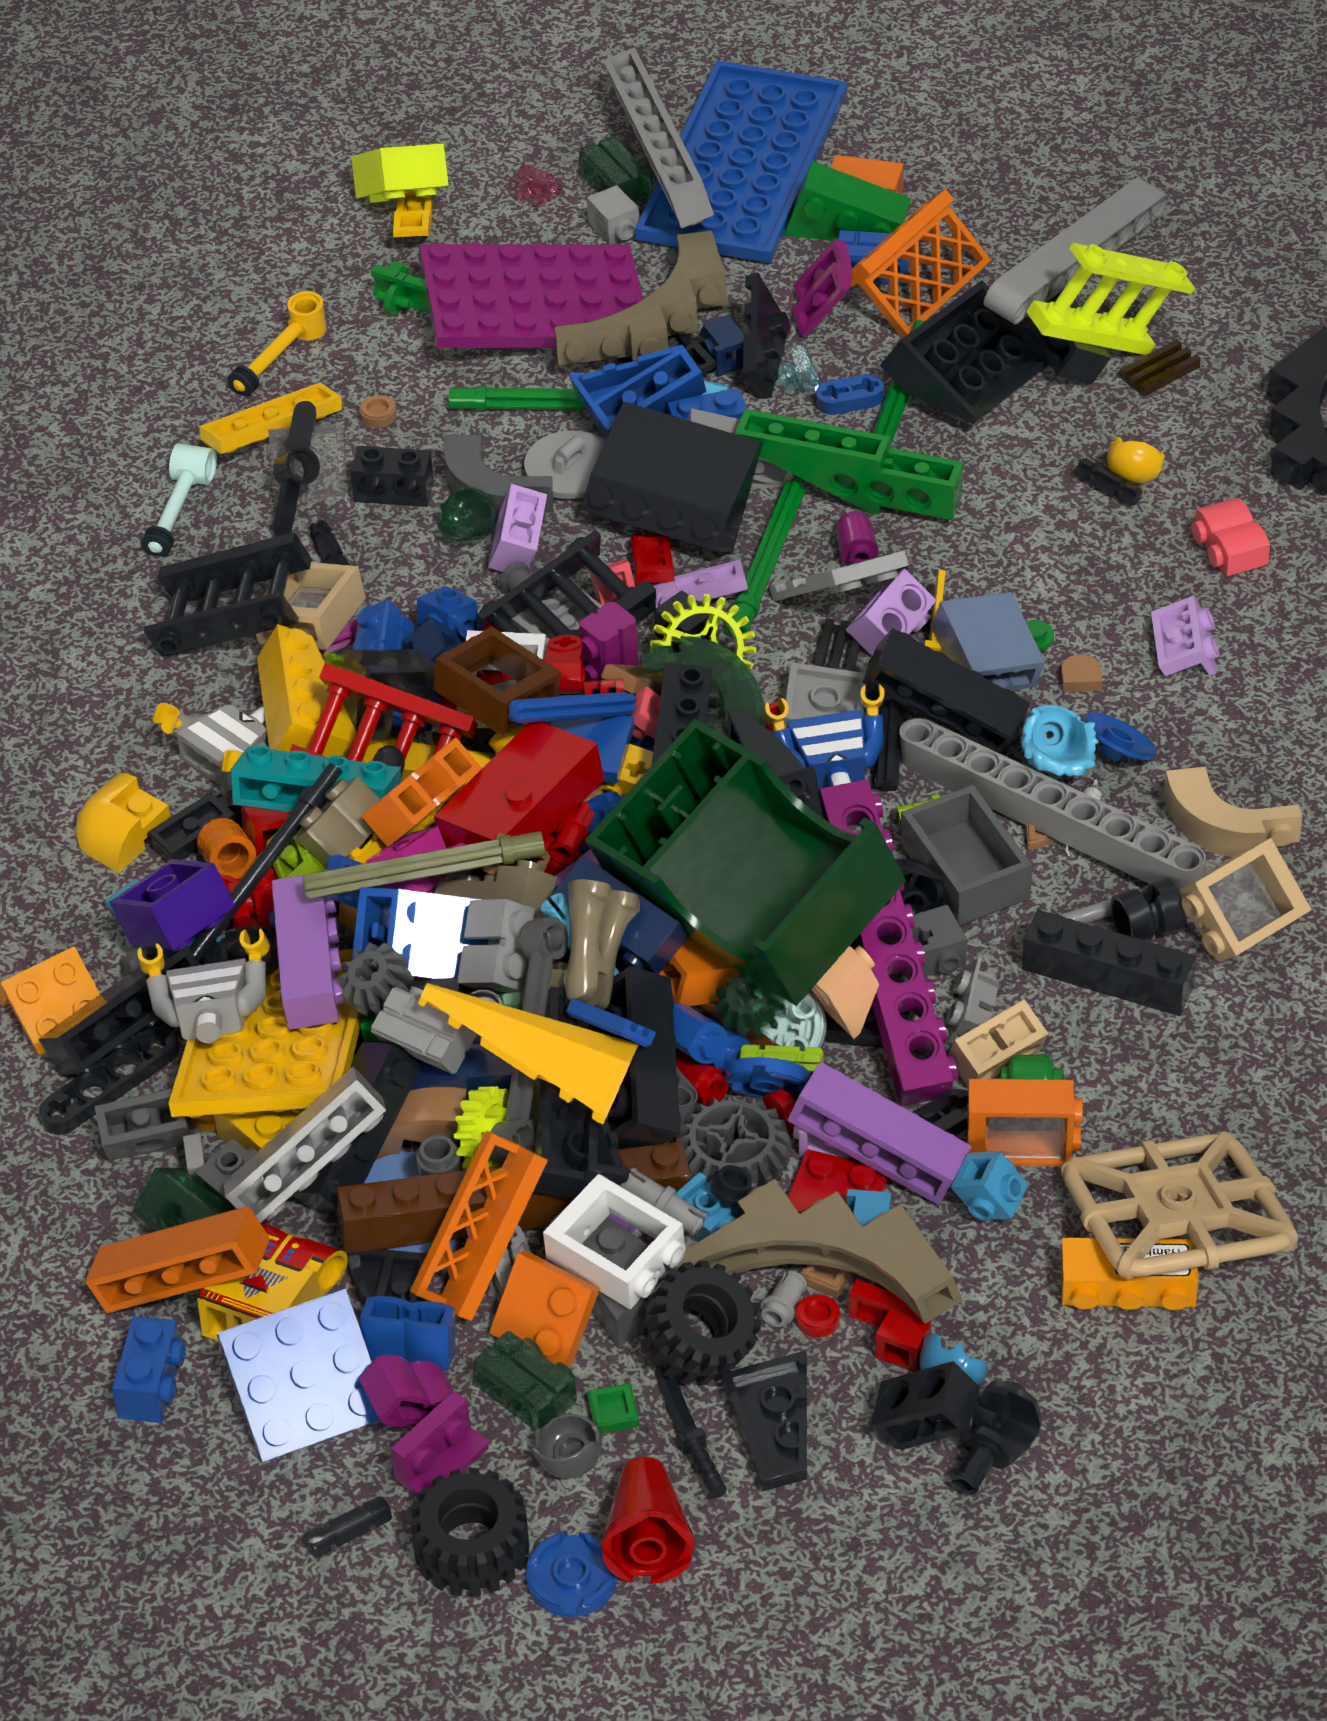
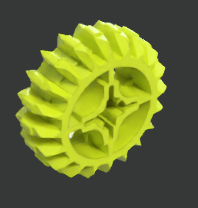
M709 594L703 595L702 606H697L695 597L690 595L687 597L689 609L684 610L679 601L674 602L673 608L678 615L674 618L670 613L664 611L661 617L669 623L668 627L655 625L653 631L664 636L662 641H650L651 647L662 648V654L651 657L652 662L658 663L664 660L667 663H675L671 653V641L689 651L691 657L689 665L695 666L698 658V649L692 643L685 641L684 638L690 641H694L697 638L701 641V636H706L709 628H711L708 645L722 655L712 653L709 656L705 653V658H700L697 666L703 667L704 663L710 659L730 664L723 674L711 680V684H722L728 693L732 692L734 688L728 679L733 677L736 681L742 683L745 677L737 671L739 666L745 669H752L753 663L743 659L744 653H756V647L744 646V640L754 638L755 633L754 631H748L742 634L740 627L746 625L749 619L743 617L736 622L732 618L739 610L737 605H733L727 613L722 611L725 605V598L723 597L717 600L715 607H711ZM709 615L703 630L699 634L692 635L676 630L677 626L690 616ZM720 620L728 626L733 634L735 653L720 646L716 640V632ZM665 667L657 672L659 677L664 676Z

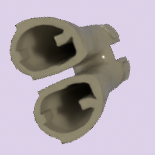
M586 879L573 880L568 883L571 952L567 969H565L563 984L565 985L567 999L571 1000V998L603 1010L608 1006L611 998L618 949L628 924L640 911V899L638 895L631 892L612 890L611 886L604 882Z

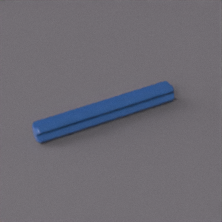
M617 692L513 700L508 705L510 710L508 718L512 722L531 723L631 715L636 710L635 702L637 699L634 694Z

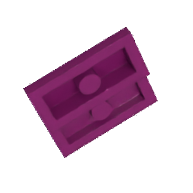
M834 239L793 285L798 302L792 308V312L800 335L807 338L849 291L852 267L849 251L844 241Z

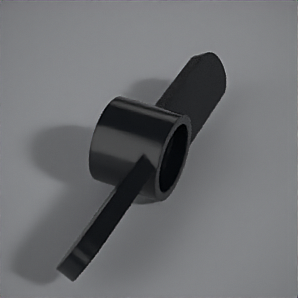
M301 401L295 406L286 452L279 455L273 465L274 477L281 485L273 522V530L276 536L292 532L300 488L313 482L320 471L318 457L310 450L317 412L315 406L309 401ZM291 456L298 459L303 466L304 474L302 480L296 478L290 470L289 461Z

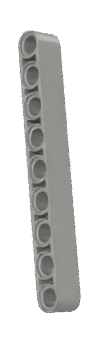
M1135 178L999 277L988 290L983 302L984 306L1013 324H1018L1029 316L1026 310L1033 300L1048 302L1064 290L1081 264L1069 249L1072 243L1087 246L1094 244L1105 250L1116 251L1154 221L1155 215L1159 216L1163 212L1169 195L1141 178Z
M914 718L907 720L900 727V749L903 764L914 772L950 790L958 791L974 785L991 809L1024 825L1029 823L1035 826V830L1148 884L1170 879L1176 888L1180 889L1206 873V854L1200 847L929 720Z

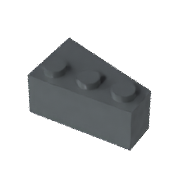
M564 1209L548 1222V1226L564 1211ZM609 1217L582 1243V1245L625 1271L649 1246ZM669 1267L658 1279L657 1285L674 1268ZM599 1291L592 1313L597 1320L600 1319L619 1350L637 1333V1324L642 1320L638 1317L640 1307L645 1303V1298L642 1297L630 1310Z

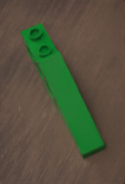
M750 409L744 410L734 433L763 442L760 458L871 514L879 515L882 507L953 520L962 497L964 462L890 448V436Z

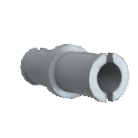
M634 1167L629 1173L627 1182L622 1183L620 1186L681 1222L684 1232L688 1233L692 1238L699 1232L708 1216V1213L702 1212L675 1195L676 1189L671 1186L664 1188L637 1171Z

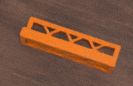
M486 1130L410 1292L431 1302L450 1305L455 1308L457 1316L472 1321L548 1160L521 1145ZM497 1145L508 1150L509 1153L502 1168L490 1173L487 1161L494 1146ZM485 1187L487 1200L483 1208L471 1213L468 1201L472 1193ZM466 1227L468 1240L464 1248L452 1253L449 1241L453 1233ZM447 1267L449 1280L442 1294L427 1289L434 1273Z

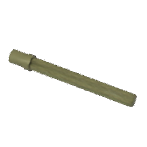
M541 831L511 837L510 835H505L490 841L307 874L303 876L302 882L306 898L315 899L358 891L360 887L374 888L492 865L515 864L517 860L545 856V848Z

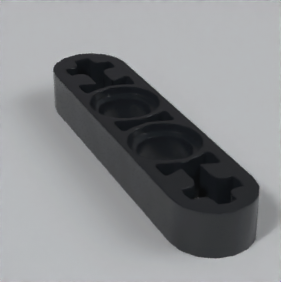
M152 1026L130 1040L126 1046L118 1048L102 1059L93 1070L82 1073L47 1097L39 1108L41 1123L45 1131L54 1135H63L73 1131L96 1115L94 1106L115 1102L171 1063L179 1052L176 1033L167 1026ZM157 1043L158 1045H164L166 1043V1047L161 1048L160 1046H154L152 1048V1044ZM129 1063L137 1066V1069L128 1075H121L115 1072L123 1064ZM96 1086L104 1089V1092L95 1098H87L82 1095L90 1087ZM56 1111L60 1114L67 1113L65 1117H61L59 1115H55L52 1117V1113Z

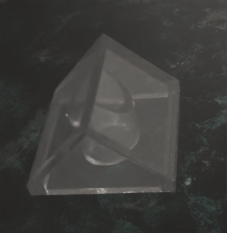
M343 424L314 426L310 450L318 457L320 471L313 482L300 488L298 503L349 499L348 463ZM290 428L268 430L274 504L278 502L281 485L274 477L273 465L276 458L286 452ZM291 456L289 461L290 470L296 478L302 480L304 474L303 466L298 459Z

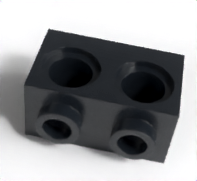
M357 446L351 467L354 502L428 507L434 484L431 451Z
M954 1361L881 1381L871 1426L895 1449L899 1450L970 1432L980 1386Z

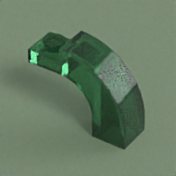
M681 636L679 639V652H673L672 646L649 647V654L641 655V674L664 673L665 662L713 668L711 684L719 685L718 695L722 704L724 731L729 732L728 712L733 710L741 712L765 727V721L762 718L764 703L758 683L747 665L726 647L704 638Z

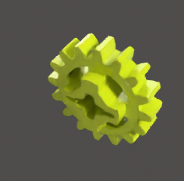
M498 1086L478 1087V1090H470L468 1092L469 1100L461 1101L460 1105L464 1113L463 1116L455 1117L458 1127L457 1132L454 1134V1139L460 1140L461 1143L456 1154L457 1156L465 1157L462 1166L463 1170L468 1169L485 1131L491 1132L497 1122L505 1121L508 1103L507 1089H498ZM491 1153L487 1161L488 1167L503 1165Z

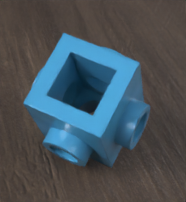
M1002 1152L967 1153L951 1188L968 1207V1211L974 1217L983 1221H989L991 1219H1012L1027 1189L1028 1183L1018 1173L1015 1165Z

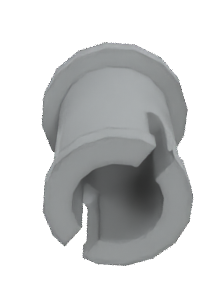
M791 1270L788 1273L784 1271L771 1296L763 1299L761 1303V1316L767 1324L773 1327H783L793 1320L795 1316L794 1307L807 1288L806 1279L801 1274Z

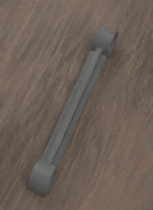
M556 917L530 920L524 924L521 931V946L524 954L529 959L522 1011L545 1017L553 960L562 958L568 947L567 931L563 923ZM513 1067L505 1121L497 1122L493 1126L491 1133L509 1141H512V1136H514L516 1144L535 1152L536 1130L529 1122L535 1080ZM495 1145L492 1154L500 1164H504L509 1151Z

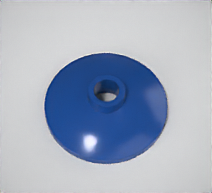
M1097 712L1088 713L1084 718L1085 723H1095L1093 728L1096 732L1095 737L1102 744L1100 751L1107 757L1120 761L1123 756L1138 760H1151L1155 757L1157 753L1155 745L1144 734L1129 724L1112 716Z

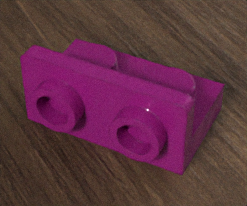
M453 1391L390 1448L395 1480L419 1498L418 1493L424 1486L428 1488L433 1487V1479L440 1475L446 1479L450 1477L449 1471L459 1469L460 1474H462L489 1449L488 1440L470 1427L468 1402L464 1397Z

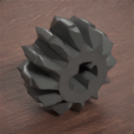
M370 942L363 953L353 949L354 959L352 962L342 963L343 970L346 973L337 978L343 989L342 994L346 1002L366 1016L372 1012L377 1015L380 1010L384 1009L383 1004L392 988L397 987L408 992L406 985L414 981L412 973L408 970L410 967L408 961L401 953H398L392 946L386 943L377 947V945Z

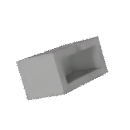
M508 899L469 900L464 938L470 940H489L488 945L462 947L457 984L474 989L487 988L495 992H523L528 958L521 946V931L526 922L534 919L535 908Z

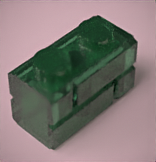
M610 136L600 140L597 145L592 143L580 149V174L598 193L617 185L635 204L650 198L651 183H653L652 172L647 164L641 165L635 159L634 153L628 145L623 146L615 137Z
M507 1331L493 1343L492 1348L488 1347L474 1360L475 1386L534 1431L538 1428H543L552 1418L563 1415L577 1401L576 1378L573 1372L562 1362L553 1364L545 1358L540 1347L530 1338L522 1340L511 1331Z

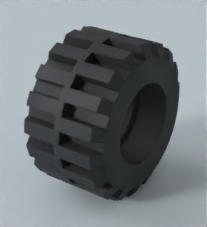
M699 1260L694 1266L691 1261L681 1264L678 1269L674 1268L659 1282L653 1292L644 1299L645 1303L639 1309L638 1317L642 1320L637 1324V1334L645 1337L640 1343L643 1351L651 1352L653 1357L649 1361L655 1368L660 1364L666 1369L664 1372L665 1376L672 1379L675 1375L680 1376V1383L690 1385L695 1379L698 1385H707L712 1379L718 1381L721 1379V1374L731 1371L749 1353L758 1340L756 1334L761 1330V1320L755 1318L760 1312L758 1302H751L750 1300L754 1293L749 1286L742 1287L739 1283L742 1278L734 1272L730 1276L725 1273L726 1267L717 1263L713 1268H710L708 1261ZM683 1308H690L701 1313L712 1326L714 1338H708L697 1333L688 1324Z
M469 1468V1473L460 1474L459 1469L449 1471L450 1477L444 1479L440 1475L433 1479L432 1488L424 1486L418 1493L419 1501H414L411 1508L412 1518H410L416 1564L420 1566L421 1574L426 1580L433 1577V1585L437 1589L443 1591L446 1585H449L451 1595L461 1596L462 1590L466 1589L470 1590L471 1597L481 1596L480 1589L488 1587L490 1593L500 1590V1580L503 1579L507 1584L511 1583L516 1578L515 1569L522 1571L526 1564L525 1555L529 1554L530 1545L526 1506H524L523 1497L520 1491H514L512 1482L507 1478L499 1481L498 1473L489 1470L486 1475L480 1474L479 1468ZM468 1523H479L492 1528L485 1535L475 1539H458L449 1535L456 1527Z

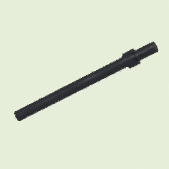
M329 763L312 786H306L297 798L299 804L232 890L230 896L235 907L223 914L224 919L221 923L212 928L203 929L189 948L198 963L302 827L299 824L301 819L315 806L321 809L327 801L325 798L326 792L343 773L335 764Z

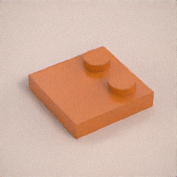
M528 1251L518 1252L489 1333L561 1371L569 1370L574 1362L600 1288Z

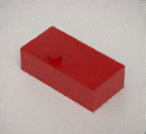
M543 722L528 723L434 815L435 824L439 827L446 848L460 843L468 845L495 840L498 833L510 835L511 837L541 831L544 841L558 827L560 822L566 819L604 781L598 744Z

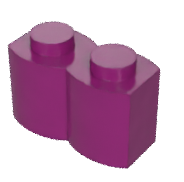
M395 1355L377 1357L359 1378L379 1420L392 1427L417 1425L454 1391L440 1365L428 1361L410 1363L407 1359Z

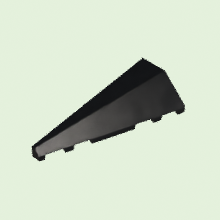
M551 986L548 991L545 1017L578 1026L576 1019H571L568 1012H566L565 989ZM540 1079L535 1153L548 1161L533 1192L575 1199L598 1174L617 1185L627 1182L629 1168L628 1165H623L617 1149L619 1140L616 1132H611L607 1118L604 1124L592 1119L593 1110L576 1098L570 1103L559 1097V1087Z

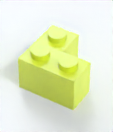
M444 143L379 148L351 156L356 198L369 197L370 204L405 198V192L415 191L416 197L437 195L436 189L449 186Z

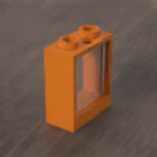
M969 1079L967 1144L972 1146L969 1153L1002 1152L1015 1166H1062L1069 1157H1072V1151H1080L1081 1125L1074 1124H1082L1083 1102L1082 1098H1074V1080ZM986 1117H988V1126H986Z

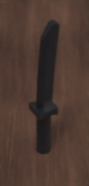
M659 1364L656 1367L655 1375L671 1418L679 1433L680 1450L683 1456L690 1454L703 1483L706 1484L705 1487L710 1497L719 1498L725 1494L727 1488L718 1470L715 1469L716 1467L712 1459H710L711 1457L707 1449H705L707 1448L706 1434L702 1427L697 1429L676 1377L674 1376L670 1379L665 1376L664 1372L666 1369Z

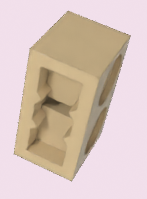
M1024 999L955 1039L948 1056L952 1055L954 1057L957 1073L969 1088V1079H993L1002 1074V1066H1008L1012 1057L1040 1052L1048 1032Z

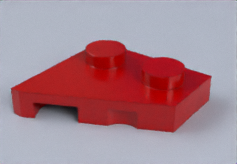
M807 1149L788 1198L798 1213L801 1214L818 1200L825 1199L837 1191L846 1204L848 1189L885 1192L890 1178L862 1162Z

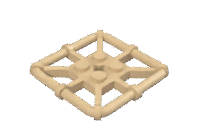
M1223 1131L1221 1134L1202 1135L1161 1143H1154L1152 1140L1141 1141L1138 1147L1081 1157H1069L1061 1167V1174L1064 1177L1065 1185L1081 1211L1080 1219L1087 1231L1094 1234L1108 1261L1118 1270V1275L1127 1279H1132L1134 1276H1149L1203 1266L1205 1270L1215 1269L1219 1267V1263L1274 1254L1280 1251L1288 1252L1298 1242V1234L1294 1225L1275 1196L1274 1184L1269 1177L1261 1174L1246 1148L1236 1140V1136L1233 1133ZM1204 1153L1200 1160L1195 1163L1168 1167L1164 1160ZM1230 1156L1243 1179L1218 1183L1212 1172L1223 1158L1228 1159ZM1142 1163L1144 1167H1148L1150 1170L1129 1174L1113 1168ZM1084 1181L1124 1193L1127 1199L1096 1204ZM1251 1198L1254 1202L1260 1203L1268 1218L1235 1208L1231 1202ZM1139 1218L1144 1229L1124 1252L1108 1223ZM1229 1227L1260 1238L1215 1245L1208 1232ZM1185 1234L1190 1236L1197 1248L1144 1258L1159 1239H1170Z

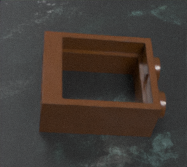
M494 627L442 653L435 661L433 690L501 736L523 724L516 721L512 722L508 718L510 711L508 705L510 702L521 699L559 697L561 671ZM490 663L517 681V683L499 692L472 673Z

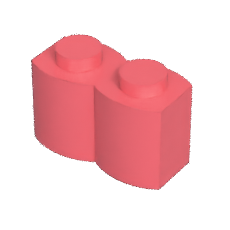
M1240 498L1196 509L1195 521L1191 525L1192 534L1196 543H1203L1207 548L1209 561L1214 568L1219 567L1225 576H1230L1269 565V540L1261 526L1253 520L1249 509Z

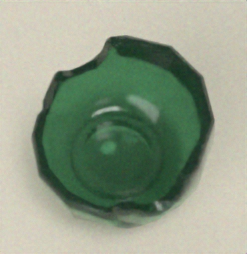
M467 486L455 490L447 498L446 502L440 505L442 514L441 521L437 522V526L452 541L463 544L480 542L490 534L494 526L496 517L494 501L487 493L478 488Z

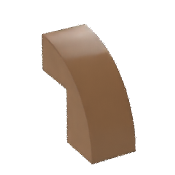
M429 1087L411 1090L376 1160L388 1155L400 1154L404 1139L423 1142L428 1137L442 1135L451 1139L456 1145L457 1140L454 1139V1134L457 1132L458 1123L455 1121V1117L463 1116L464 1112L460 1103L466 1099L467 1089Z

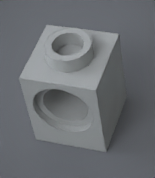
M617 185L587 197L588 223L608 245L628 240L635 235V228L639 221V208Z

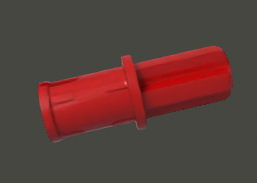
M582 802L558 825V836L551 846L552 849L549 851L551 859L557 864H571L579 847L586 843L585 839L589 836L588 829L595 817V812L589 809V803Z

